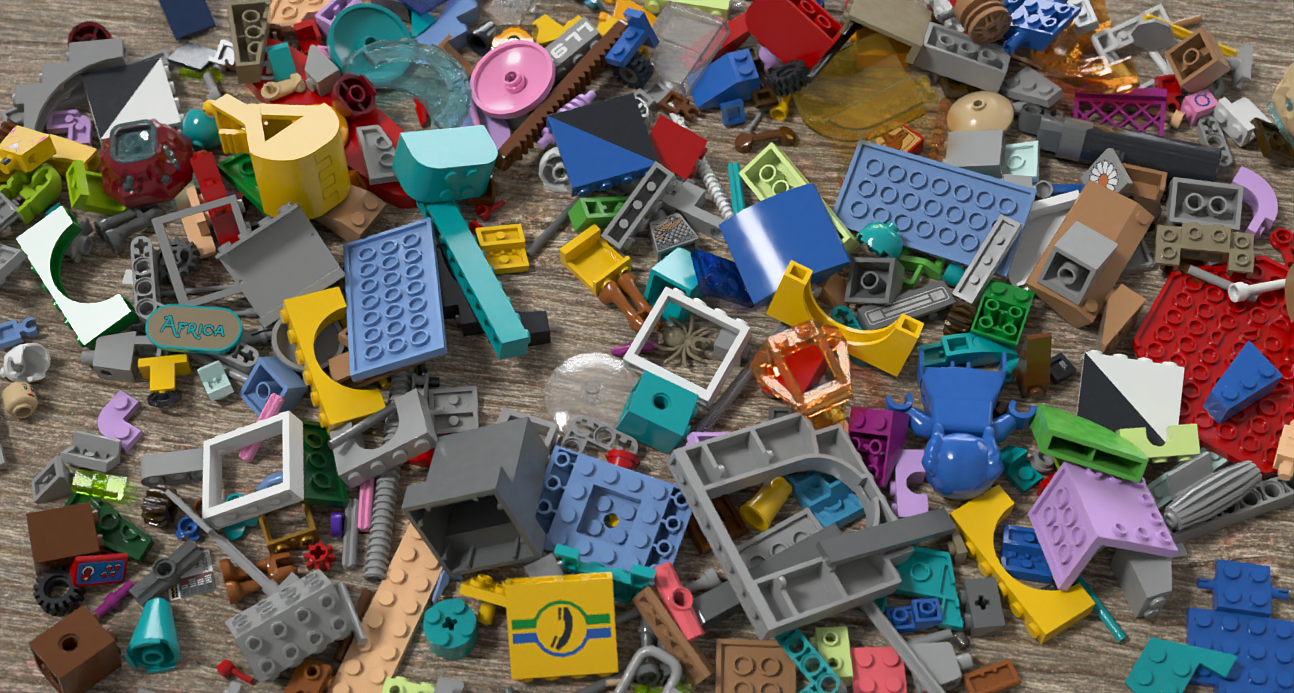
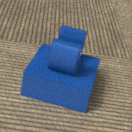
M741 98L720 103L722 123L725 127L746 122L744 104Z

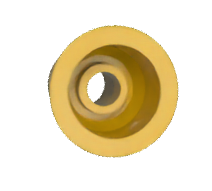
M776 477L771 484L761 487L750 500L739 508L743 520L758 531L764 532L768 530L774 517L788 500V496L792 492L791 485L783 477Z

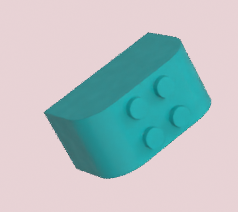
M484 125L404 132L399 135L392 169L405 193L415 200L439 202L474 198L486 192L498 150Z

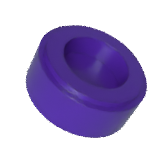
M342 512L331 514V534L333 538H342L344 536V515Z

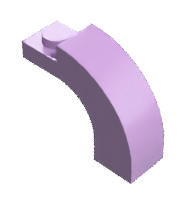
M1242 166L1231 184L1244 186L1242 203L1248 207L1252 214V221L1245 233L1254 234V238L1258 240L1262 233L1268 234L1277 216L1278 202L1273 189L1266 180L1257 173Z

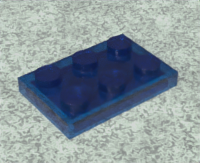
M695 249L690 253L701 293L750 309L755 306L734 261L699 249Z

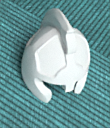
M38 343L18 345L4 356L0 376L2 378L6 376L13 382L31 383L39 381L45 377V372L50 366V355L47 349Z

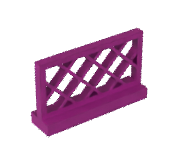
M1076 85L1073 117L1078 118L1079 116L1080 119L1090 121L1088 118L1097 112L1103 118L1099 123L1117 126L1111 119L1120 114L1126 121L1117 127L1124 128L1130 123L1137 131L1145 132L1144 130L1153 124L1159 130V135L1164 136L1167 89ZM1079 104L1089 105L1093 109L1084 115L1079 110ZM1112 106L1115 111L1107 116L1101 108ZM1127 107H1135L1138 112L1130 117L1123 110ZM1151 107L1161 108V112L1154 118L1146 112ZM1140 115L1149 120L1142 127L1134 121Z

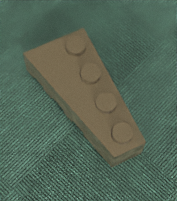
M270 0L226 2L238 84L261 82L272 18Z

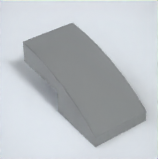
M655 79L644 90L639 88L634 93V96L644 100L652 111L659 106V103L671 90ZM643 107L640 111L641 114H647L646 108Z

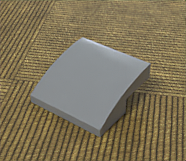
M477 386L428 389L429 410L436 435L453 434L479 428Z

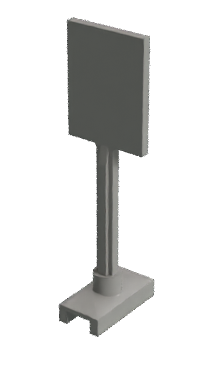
M169 489L165 492L190 518L214 538L217 545L262 587V591L268 597L300 579L292 572L280 585L275 580H270L226 538L220 536L211 526L203 521L181 498Z

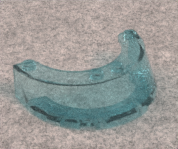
M400 38L399 41L386 42V39L370 43L343 59V75L347 73H353L358 76L364 75L373 83L375 89H397L418 99L429 114L430 130L461 127L469 113L472 90L468 81V75L451 54L434 44L429 46L418 43V39Z

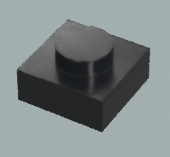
M1062 352L1051 358L1050 380L1055 385L1075 375L1076 368Z

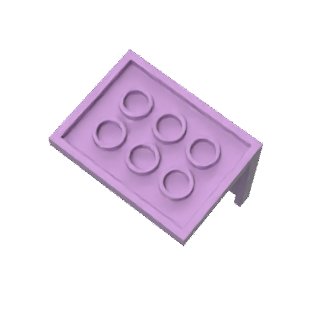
M1064 461L1028 512L1059 590L1067 591L1101 545L1173 558L1178 552L1143 476L1140 483L1073 462Z

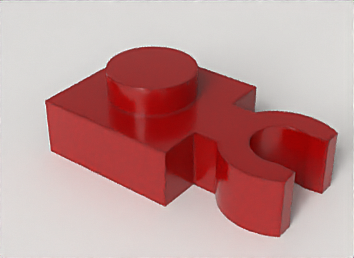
M1175 74L1154 77L1156 89H1167L1165 110L1169 111L1168 106L1170 104L1173 106L1174 113L1176 110L1180 111V104L1175 97L1181 96V89Z

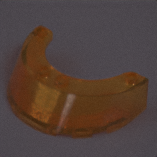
M1089 0L1100 28L1078 35L1072 22L1044 51L1029 48L1031 59L1040 70L1075 90L1092 94H1111L1118 92L1128 93L1140 87L1132 56L1112 63H1108L1105 55L1082 59L1085 51L1093 44L1090 36L1104 29L1112 28L1104 0Z

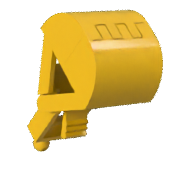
M225 94L216 101L210 99L204 102L202 106L203 112L207 116H215L223 152L225 154L229 152L231 154L236 153L237 155L247 153L251 156L265 214L275 217L280 214L278 209L288 202L292 205L298 203L310 220L325 214L342 202L349 194L351 182L339 120L336 113L327 104L323 103L320 106L264 103L246 105L229 94Z

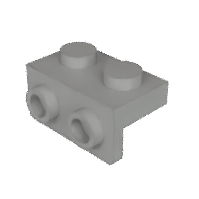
M76 431L73 434V446L60 452V456L70 467H85L92 469L95 473H106L120 464L122 442L118 439Z

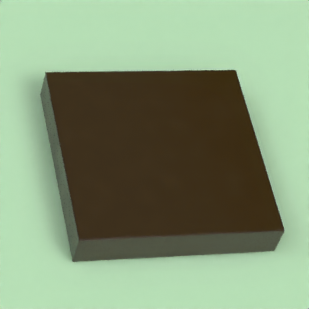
M1257 117L1252 119L1250 122L1255 126L1254 134L1263 156L1293 168L1294 149L1285 128Z

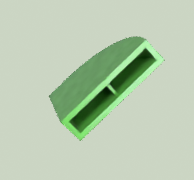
M1038 404L1030 427L1041 453L1140 483L1149 459L1137 446L1117 433L1090 420L1053 407Z

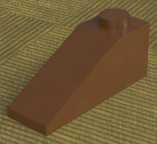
M1051 332L1027 335L1014 373L1021 398L1030 397L1036 399L1047 392L1050 383Z

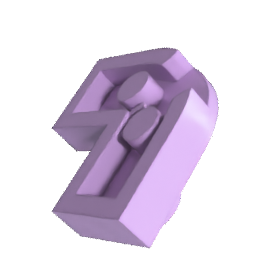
M78 110L53 111L47 119L46 128L49 135L68 133V140L92 147L93 125L88 117L80 114Z
M120 390L100 412L98 428L102 436L121 440V450L128 453L143 436L141 430L127 422L141 405L139 401Z

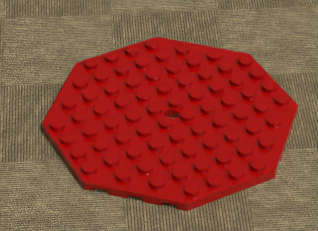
M1264 255L1254 257L1251 278H1246V273L1233 272L1231 276H1226L1227 262L1220 266L1212 267L1211 265L1197 267L1233 283L1243 282L1247 285L1286 279L1290 269ZM1180 270L1171 272L1131 342L1137 358H1149L1154 363L1160 364L1163 362L1177 363V366L1185 367L1178 425L1197 424L1199 446L1234 464L1246 460L1252 461L1260 470L1262 477L1277 475L1278 469H1274L1273 464L1284 424L1290 425L1294 419V376L1292 369L1294 364V322L1291 323L1288 315L1285 288L1259 293L1255 302L1249 299L1233 302L1229 298L1228 291L1208 282L1202 286V280L1197 278L1200 281L1198 285L1191 280V277L1194 276H1185ZM1249 340L1283 376L1274 391L1221 424H1218L1202 406L1211 390Z

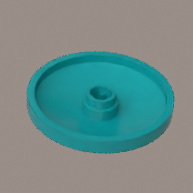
M372 3L351 5L343 9L334 18L327 34L328 52L332 62L343 75L347 73H353L358 76L364 75L373 83L374 87H382L397 81L411 64L413 44L410 32L395 13L383 6Z

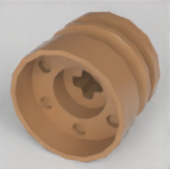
M958 0L954 7V16L972 42L977 45H988L995 42L1008 31L1012 23V16L1001 0Z

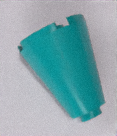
M154 598L147 601L126 650V660L133 669L138 670L139 666L146 668V673H163L175 668L176 662H179L181 659V651L171 604L163 598Z

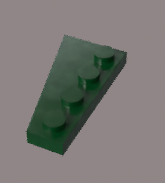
M79 483L63 507L91 502L92 510L97 509L99 524L95 525L96 534H102L104 549L115 554L125 553L128 555L129 560L142 564L154 545L153 539L130 521L125 520L117 511L107 506L99 497L90 493Z

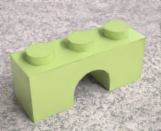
M1197 424L1171 425L1167 427V440L1160 447L1148 441L1146 427L1119 429L1116 431L1118 435L1137 446L1148 459H1152V463H1164L1170 457H1177V461H1190L1193 459V456L1200 454Z

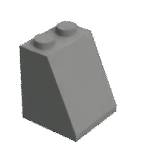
M1076 221L1054 245L1037 282L1079 305L1110 262L1119 244Z
M1117 548L1110 566L1135 618L1145 616L1146 619L1157 616L1172 591L1171 558Z

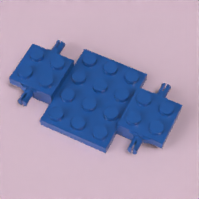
M1217 559L1213 580L1198 577L1196 581V588L1212 590V610L1188 607L1186 611V645L1233 654L1237 656V659L1225 679L1199 665L1188 685L1213 688V693H1294V621L1269 618L1271 615L1272 598L1287 601L1289 590L1273 588L1270 579V566Z

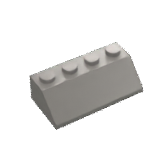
M930 22L914 66L981 88L984 91L998 93L1008 68L1011 53L1008 54L1003 49V46L994 43L988 45L974 44L968 34Z

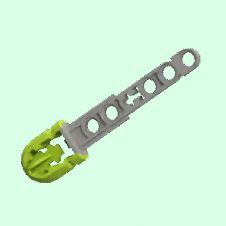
M42 163L31 172L19 170L7 180V185L2 184L0 186V233L17 219L27 225L34 219V214L43 212L60 196L62 190L61 176L51 165ZM19 194L26 200L21 206L14 200Z

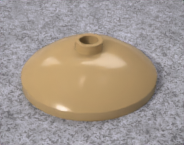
M989 91L973 92L961 97L950 107L947 114V125L950 132L1003 129V133H1005L1013 123L1014 111L1010 101L998 93Z

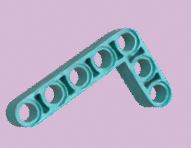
M798 628L774 637L811 682L800 693H847L845 684ZM804 645L803 650L795 654L796 649ZM820 664L819 669L811 673L812 667ZM836 683V688L831 692H827L829 685Z

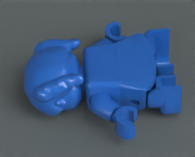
M920 347L916 379L926 414L916 407L912 408L913 396L910 392L905 395L903 405L894 403L892 396H886L885 410L909 414L908 427L911 431L921 438L929 439L921 464L931 488L946 498L968 500L986 493L1004 470L1002 454L996 443L1003 442L1015 429L1026 430L1030 428L1037 407L1030 406L1027 413H1019L1015 410L1016 402L1013 399L1009 403L1007 414L992 420L1000 393L1004 389L1006 353H1002L998 372L970 368V362L966 363V368L954 367V361L950 362V367L935 368L923 367V348Z

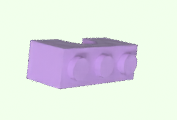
M902 449L891 473L893 481H889V496H894V503H891L890 509L898 519L928 512L927 494H915L907 487L914 483L923 484L925 470L921 461L924 456V450Z

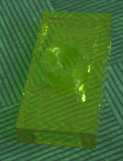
M77 469L71 485V492L122 501L128 478Z

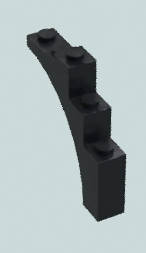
M436 249L444 320L456 318L457 328H462L464 337L484 334L485 332L460 285L447 269L441 249ZM515 311V313H519L524 329H527L530 333L531 341L528 343V347L551 343L546 311Z

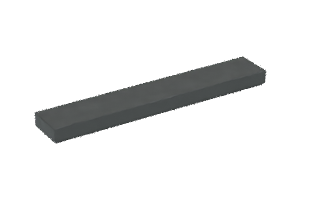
M943 507L818 541L816 548L826 565L832 567L954 533L957 527Z

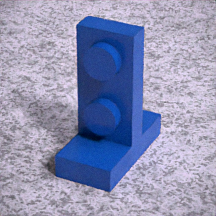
M627 8L623 13L629 27L605 56L608 64L624 68L642 45L656 48L660 43L643 11Z

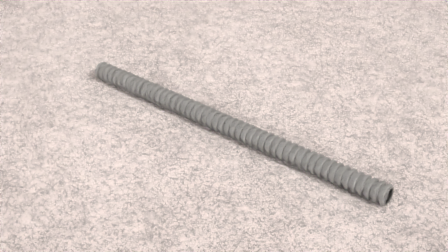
M414 367L391 375L388 405L393 403L395 398L411 391ZM398 412L385 419L383 445L392 439L398 429ZM402 464L377 475L378 480L376 482L377 487L375 489L376 494L374 496L375 501L373 503L374 508L372 510L373 515L369 532L371 536L368 539L369 544L365 560L367 565H365V573L363 575L364 579L370 583H381L387 577L386 572L388 570L389 551L393 534V516L395 515L394 509L396 508L395 502L397 501L396 495L398 494L397 488L399 487L398 481L400 480L399 474L401 473L400 467Z

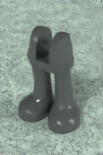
M158 204L131 208L108 218H101L93 222L100 238L103 241L106 240L112 252L118 255L124 251L125 238L137 231L153 227L151 219L166 215L164 209L159 206L157 207ZM136 219V220H134V221H132V222H129V223H127V224H125V225H122V224H124V223H126V222H128V221H130V220Z
M640 614L638 637L641 639V646L653 645V642H657L658 647L667 652L644 617ZM648 656L639 667L636 679L639 683L648 686L656 684L659 680L660 686H665L671 676V668L660 660L658 667L655 665V658ZM681 666L682 676L680 682H682L686 678L683 666Z

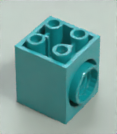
M645 370L632 388L615 429L663 453L669 454L673 448L678 449L682 439L685 440L691 429L688 423L690 419L695 417L699 405L696 402L699 395Z

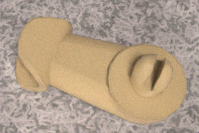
M294 73L290 75V79L280 82H267L261 89V95L268 101H275L294 91L304 92L306 85L300 74Z

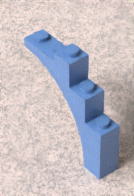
M449 0L445 11L437 22L426 32L412 40L414 55L425 68L435 63L429 55L448 34L452 35L448 43L456 51L468 46L466 38L469 30L467 27L479 21V6L477 3L482 0Z

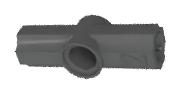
M188 539L170 556L158 559L153 564L152 571L133 586L129 593L144 608L147 601L157 598L166 589L176 587L180 583L181 576L204 557L203 552L192 540ZM171 571L167 576H162L165 572Z

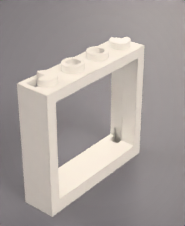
M665 287L625 354L623 361L627 368L641 375L647 370L698 394L697 403L710 409L752 336L751 329L748 323L738 318L734 320L728 317L727 313L721 309L715 308L713 310L698 298L693 300L677 288L672 290ZM669 302L738 334L707 389L638 356Z
M290 411L279 413L276 416L259 420L251 425L237 428L234 431L204 441L202 520L218 530L304 500L303 422ZM283 433V483L222 504V455Z

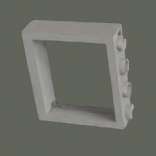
M235 194L151 219L180 305L199 306L241 293L242 291L238 286L189 300L164 223L231 204L239 231L242 233L248 228L251 229L249 221L244 222L241 214L246 212L242 198L237 199Z

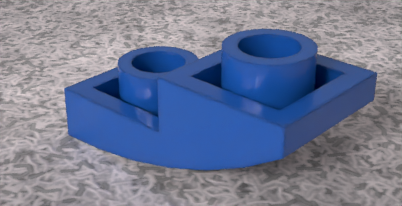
M938 598L912 600L911 606L885 607L884 613L886 618L899 634L923 630L942 623Z

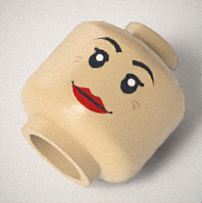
M16 381L7 386L2 392L5 410L13 417H29L37 408L38 401L35 390L29 383Z

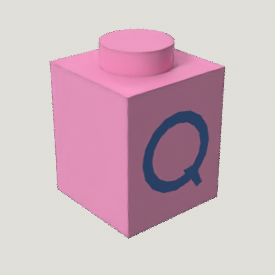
M1207 88L1185 96L1180 111L1185 113L1184 119L1191 126L1198 124L1202 116H1212L1218 101Z

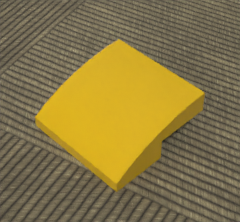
M521 223L475 229L480 250L485 252L486 260L489 265H492L495 275L529 271Z

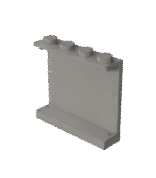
M288 202L278 209L280 214L274 218L268 215L258 222L260 227L254 231L248 228L237 235L240 239L237 242L231 244L228 241L217 248L220 253L215 256L216 259L219 258L259 315V321L264 328L280 318L283 300L322 291L345 276V272L298 203L292 205Z

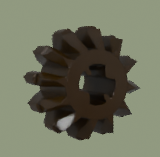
M956 301L945 321L943 335L969 333L977 313V308L966 301Z
M159 484L153 485L146 491V497L143 498V505L141 506L143 510L141 518L144 519L145 524L153 527L168 528L175 521V515L178 514L179 506L165 492L169 489L179 497L176 489Z

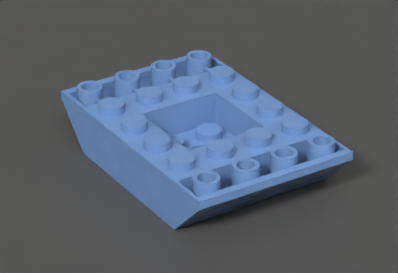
M555 445L544 474L535 518L546 534L543 552L554 555L557 544L580 549L582 562L589 563L594 561L602 564L605 568L612 570L621 568L630 574L633 563L650 568H655L666 562L674 564L692 511L677 485ZM610 515H615L619 518V522L614 528L605 526V520ZM654 581L649 582L648 586L654 585Z

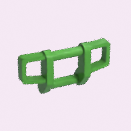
M902 248V253L897 260L905 269L916 271L911 279H903L902 288L914 289L922 274L933 280H940L942 278V269L946 260L937 258L934 264L924 258L909 256L911 250Z

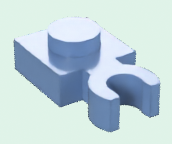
M28 317L20 324L16 319L0 324V350L24 343L22 338L24 336H37L39 334L36 327L29 328L37 324L34 317Z

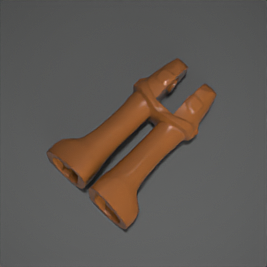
M626 273L619 277L617 284L615 281L610 282L600 292L598 299L604 305L616 304L629 321L630 328L638 333L653 306H650L637 287L638 279L635 274ZM623 293L628 294L640 311L636 312ZM659 319L654 327L656 331L663 328L661 319Z
M292 552L269 554L267 558L253 563L262 573L268 572L265 576L270 580H275L279 585L292 572L297 576L299 575L297 567L291 566L295 562ZM229 559L219 561L231 605L239 603L245 596L262 589L254 579L238 583L251 576L240 566H235Z

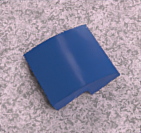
M1004 524L1000 564L1013 578L1051 583L1053 575L1033 528Z

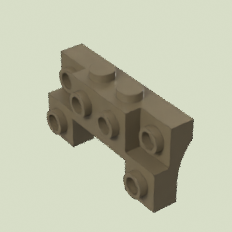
M1197 222L1182 223V227L1157 225L1153 269H1158L1159 265L1173 266V271H1178L1180 259L1222 263L1227 261L1226 276H1231L1233 272L1246 273V278H1251L1254 267V234L1231 232V227H1225L1221 224L1201 225Z

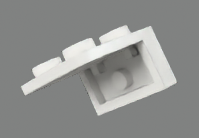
M1224 97L1217 102L1212 116L1219 122L1220 127L1240 147L1256 139L1254 134L1255 126L1250 122L1252 119L1257 117L1272 123L1246 97L1234 103H1231Z

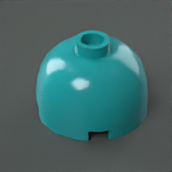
M189 110L184 117L182 129L183 135L192 140V148L202 151L215 149L220 146L221 140L215 116L214 118L208 117L203 110Z
M879 221L871 222L855 237L859 243H866L868 250L878 258L898 259L902 253L903 242L897 233L900 229L889 221L887 224Z

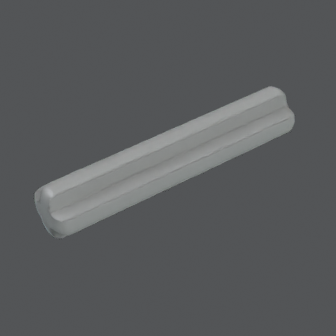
M355 498L349 499L350 503L345 508L342 566L345 570H354L357 567L359 500Z

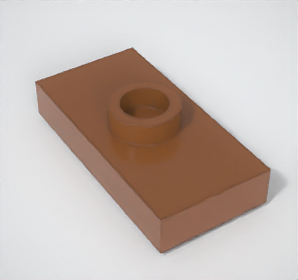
M1010 658L964 674L961 678L967 693H1000L1021 684V680Z

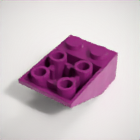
M851 406L848 428L850 440L856 451L860 453L867 470L873 475L876 485L886 487L906 440L909 414Z

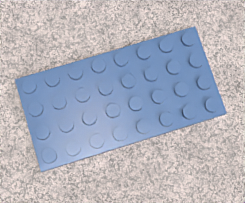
M859 139L833 212L849 231L857 234L871 222L879 221L887 224L889 221L900 229L897 233L902 238L903 248L966 267L970 265L997 219L1002 214L1021 223L1023 226L994 273L995 276L1007 279L1037 190Z
M431 217L343 244L350 376L353 382L447 354L435 232Z

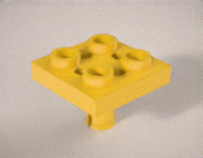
M478 574V576L461 583L459 594L482 600L476 621L483 624H493L496 605L506 607L505 581L498 583L493 581L491 576Z

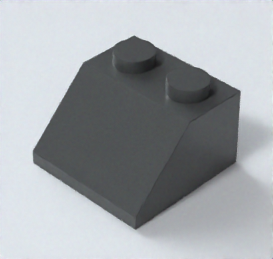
M851 257L852 263H850L844 302L846 304L890 305L902 290L905 267L896 258Z

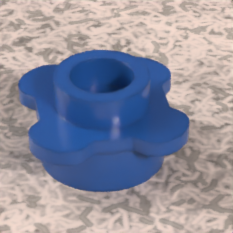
M184 516L178 522V530L175 532V535L178 539L187 538L194 542L200 538L199 532L201 527L189 516Z

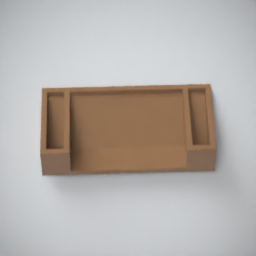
M1092 180L1087 181L1024 285L1032 292H1035L1039 298L1076 329L1093 323L1105 302L1107 294L1113 289L1155 217L1139 203ZM1076 221L1119 244L1110 262L1079 305L1037 282L1054 245Z

